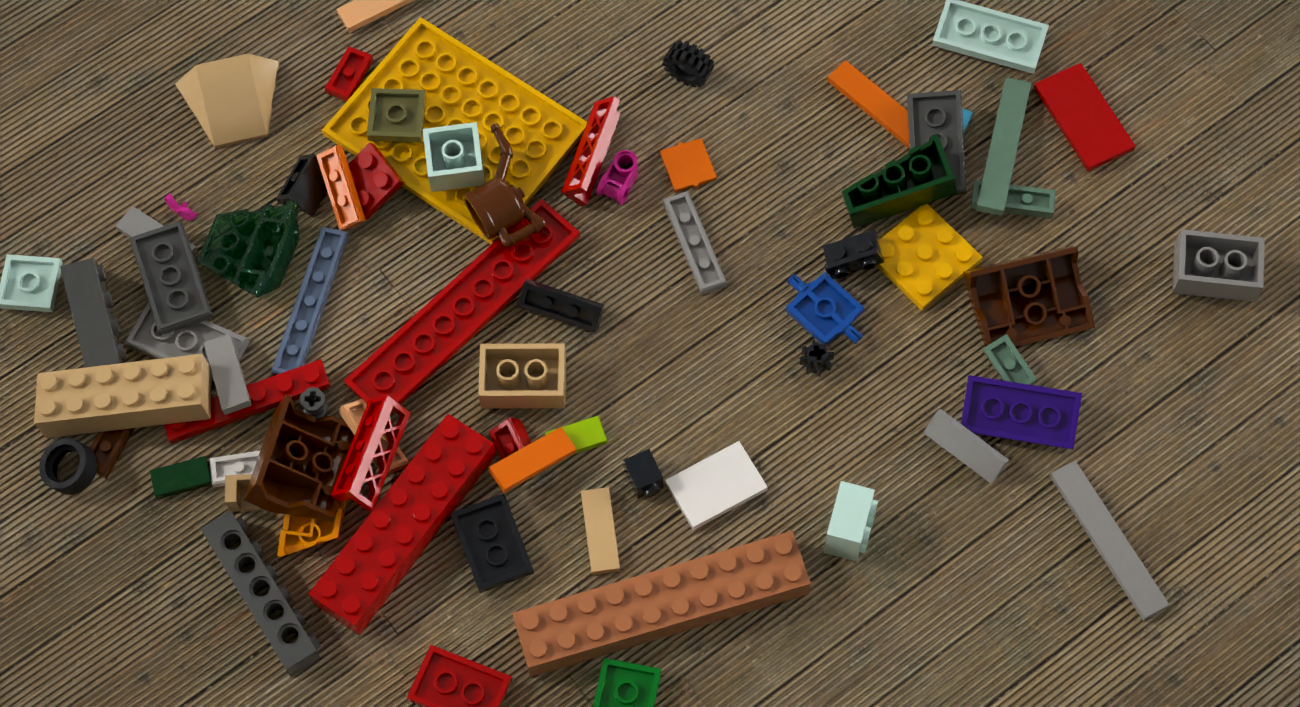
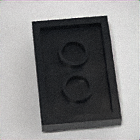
M505 494L450 513L479 593L534 574Z

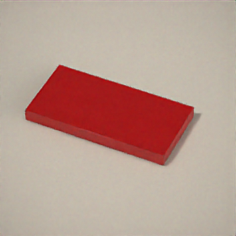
M1081 63L1034 84V90L1087 172L1135 150V144Z

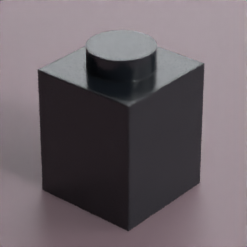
M650 449L623 460L624 471L637 499L643 496L645 498L653 497L661 491L660 489L664 488L663 476Z

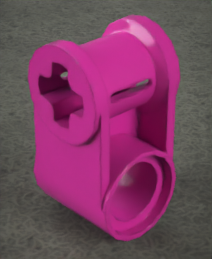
M622 150L614 156L607 172L599 182L596 193L598 196L605 195L617 200L619 205L625 203L639 174L635 153L629 150ZM624 164H629L632 166L629 169L620 168Z

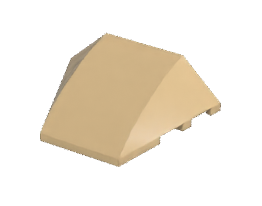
M249 53L195 65L175 84L215 148L268 137L279 61Z

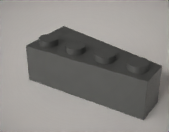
M94 258L60 266L85 368L123 363V360L127 359L123 344H119L117 333H120L116 317H113L111 307H113V301L109 290H107V277L103 265H99Z

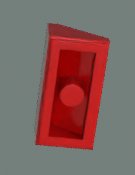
M509 417L489 431L501 460L531 444L520 419Z

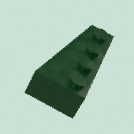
M938 133L931 136L929 141L920 147L917 145L908 150V154L897 161L892 160L885 164V168L876 174L871 173L842 191L853 229L957 194L955 177Z

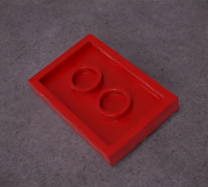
M430 645L407 695V700L422 707H501L511 684L512 676Z

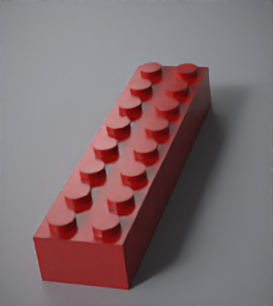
M447 414L308 593L312 603L360 636L451 516L450 513L455 511L496 457L494 443L450 414Z

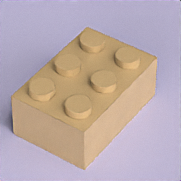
M565 343L480 344L478 397L481 409L565 408Z

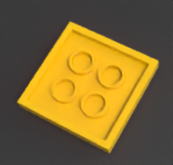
M925 204L917 208L879 240L884 263L878 264L877 267L923 311L963 278V271L972 270L982 262L983 257L934 209Z

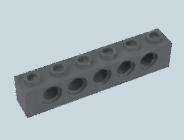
M229 511L200 528L289 676H294L320 660L321 657L317 649L321 648L318 640L313 632L308 635L302 627L307 624L298 609L292 611L288 602L292 601V598L284 585L278 588L274 582V579L278 576L269 562L265 565L263 564L259 556L264 553L257 541L254 539L250 542L245 533L250 530L240 516L236 519L233 513ZM241 541V545L237 549H228L232 542ZM255 564L254 570L250 573L242 572L246 565ZM260 588H270L265 596H256ZM277 610L284 611L280 619H270L273 612ZM293 633L299 635L294 643H285L288 635Z

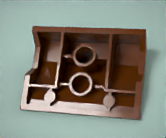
M1077 246L1063 247L963 271L970 303L985 347L1006 334L1014 346L1018 347L1095 328L1089 297L1082 285L1078 269Z
M285 395L273 412L244 501L269 512L334 521L341 501H337L331 494L355 435L344 420L333 415L321 418L312 417L297 410L291 396Z

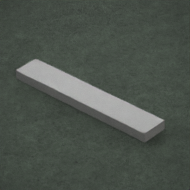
M1073 461L1052 472L1050 478L1141 619L1145 621L1167 609L1170 604L1077 462Z

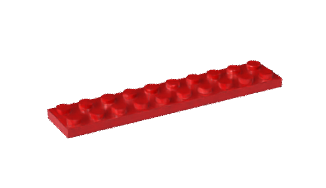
M540 199L530 209L545 219V228L540 230L539 233H534L516 243L514 247H505L498 238L344 380L345 385L366 404L369 399L388 395L401 405L522 292L525 280L534 281L580 238V232L545 201ZM524 218L521 222L510 227L507 232L512 234L530 224V222Z

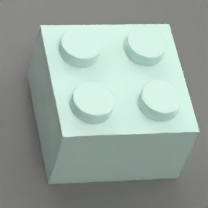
M477 122L423 129L431 192L482 186L485 184Z
M844 481L840 482L826 535L824 553L856 562L859 553L865 554L878 501L873 500L874 489Z

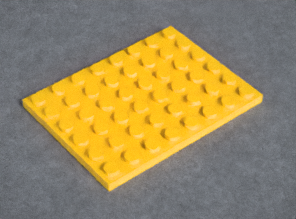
M420 17L322 129L325 137L341 145L355 156L369 142L375 144L405 182L402 187L489 244H492L498 239V236L490 240L484 236L469 213L462 197L466 192L480 186L431 192L423 133L422 142L368 141L367 128L371 89L425 90L426 100L423 129L477 122L485 183L495 178L500 160L501 149L490 128L493 124L497 123L510 143L513 153L505 181L509 185L513 184L516 189L519 187L522 189L525 195L522 198L525 206L580 141L587 121Z

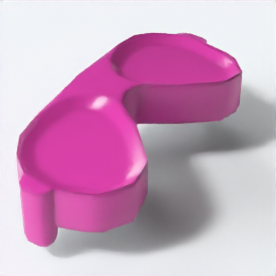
M171 193L164 198L170 209L185 220L192 221L198 215L187 208L188 204L185 201L179 206Z

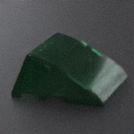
M295 200L287 201V205L277 207L265 205L261 210L250 212L248 209L216 214L197 262L257 298L279 288L299 242L297 202Z

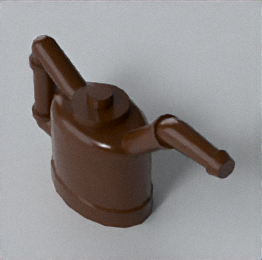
M495 123L490 128L501 149L495 178L472 191L466 192L462 197L473 220L488 240L498 236L505 247H514L516 243L534 233H539L540 230L546 227V221L523 204L522 198L525 195L520 187L516 189L513 184L509 185L505 181L510 161L513 158L512 147L501 131V127ZM524 218L530 222V224L512 234L506 230L521 222Z

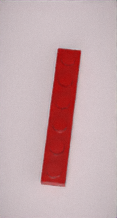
M320 359L247 385L252 406L227 415L222 411L219 397H212L211 419L164 424L168 441L173 444L275 408L285 395L291 396L292 400L295 401L300 399L301 394L308 388L315 387L319 388L320 391L331 388L323 361Z

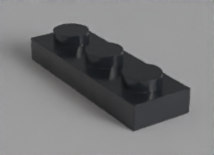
M527 279L523 283L518 307L596 333L605 304Z

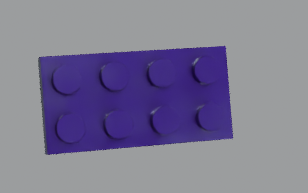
M968 375L961 424L972 433L1073 450L1082 393Z

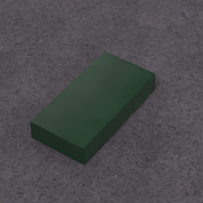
M206 456L150 470L156 499L212 485Z

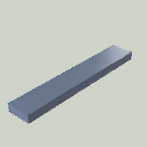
M322 226L271 370L272 376L305 365L349 238L348 232Z

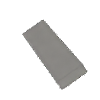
M686 191L663 199L664 208L700 294L704 295L727 287L726 279L689 192Z

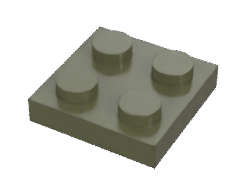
M372 88L367 128L368 141L422 142L426 100L425 90Z

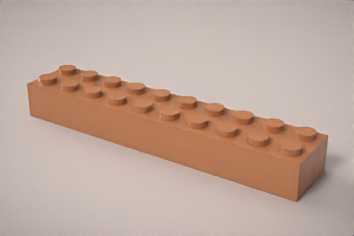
M792 530L512 613L529 675L533 677L808 595L811 582Z

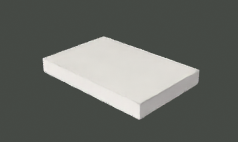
M740 441L665 480L667 488L693 530L768 490L766 483Z

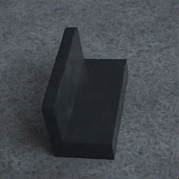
M315 154L299 157L276 198V201L283 206L295 204L309 216L315 214L327 193Z

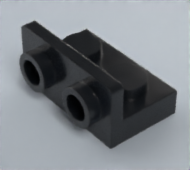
M875 230L823 246L827 263L825 264V269L832 279H843L850 276L853 272L872 270L878 264L884 263L878 235Z

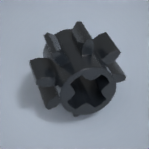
M813 340L812 345L809 347H802L801 353L804 356L800 357L799 364L806 365V374L812 372L817 373L821 377V372L825 369L831 371L832 363L830 361L834 359V352H828L827 342L820 344Z

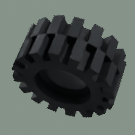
M677 41L671 45L663 59L662 65L665 66L666 72H670L669 75L671 77H676V81H683L686 86L690 84L691 87H702L714 68V61L710 59L711 56L709 54H704L705 50L702 48L700 50L697 49V45L693 44L691 46L687 41L684 43Z

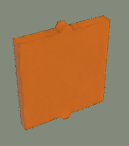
M702 138L686 143L679 142L677 146L660 150V155L674 192L692 187L696 189L701 184L717 180Z

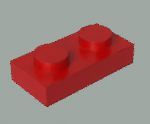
M348 46L325 86L326 93L348 101L358 89L371 66L373 56Z

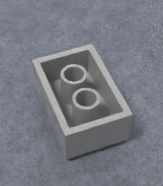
M1181 229L1174 244L1172 293L1256 302L1264 288L1265 238Z

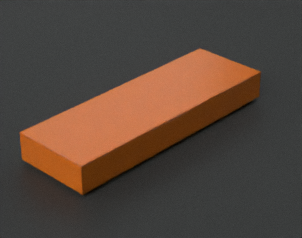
M336 145L316 155L339 230L347 231L365 222L366 219L343 147Z
M559 427L489 466V472L503 493L575 454L576 447L562 427Z

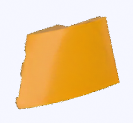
M347 500L340 502L334 521L285 514L283 530L280 532L277 556L283 557L338 538Z

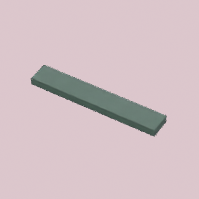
M1005 77L976 211L1003 216L1031 82Z

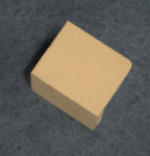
M252 474L225 475V503L229 511L263 510L244 501Z

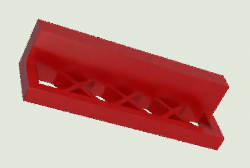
M616 96L594 103L561 193L579 206L588 204L621 115L617 111L620 99Z
M385 395L369 399L331 494L337 501L352 499L367 511L374 510L411 414L390 396ZM392 410L400 416L394 427H392L390 419ZM384 433H386L389 443L385 451H383L380 441ZM377 457L379 471L376 475H373L371 462L373 458ZM364 482L368 483L370 491L368 499L360 494Z

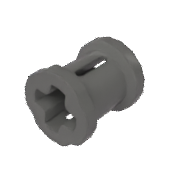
M311 387L301 394L300 404L304 409V413L315 418L327 416L329 406L325 400L324 393L319 388Z

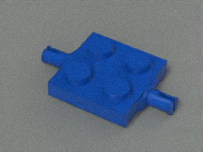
M826 272L808 284H805L796 274H793L788 279L787 283L797 290L798 294L786 306V312L818 342L830 344L836 337L845 334L854 344H857L862 339L863 335L852 324L864 312L865 307Z

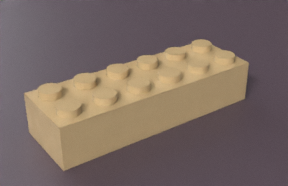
M203 354L37 373L34 424L45 438L211 419V368Z

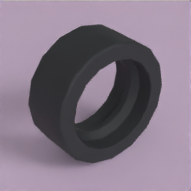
M62 438L49 445L41 456L39 464L40 477L44 484L62 494L74 495L82 492L93 481L98 467L97 458L93 450L73 438ZM72 451L78 452L80 464L77 472L69 480L59 481L57 478L59 462L67 453Z

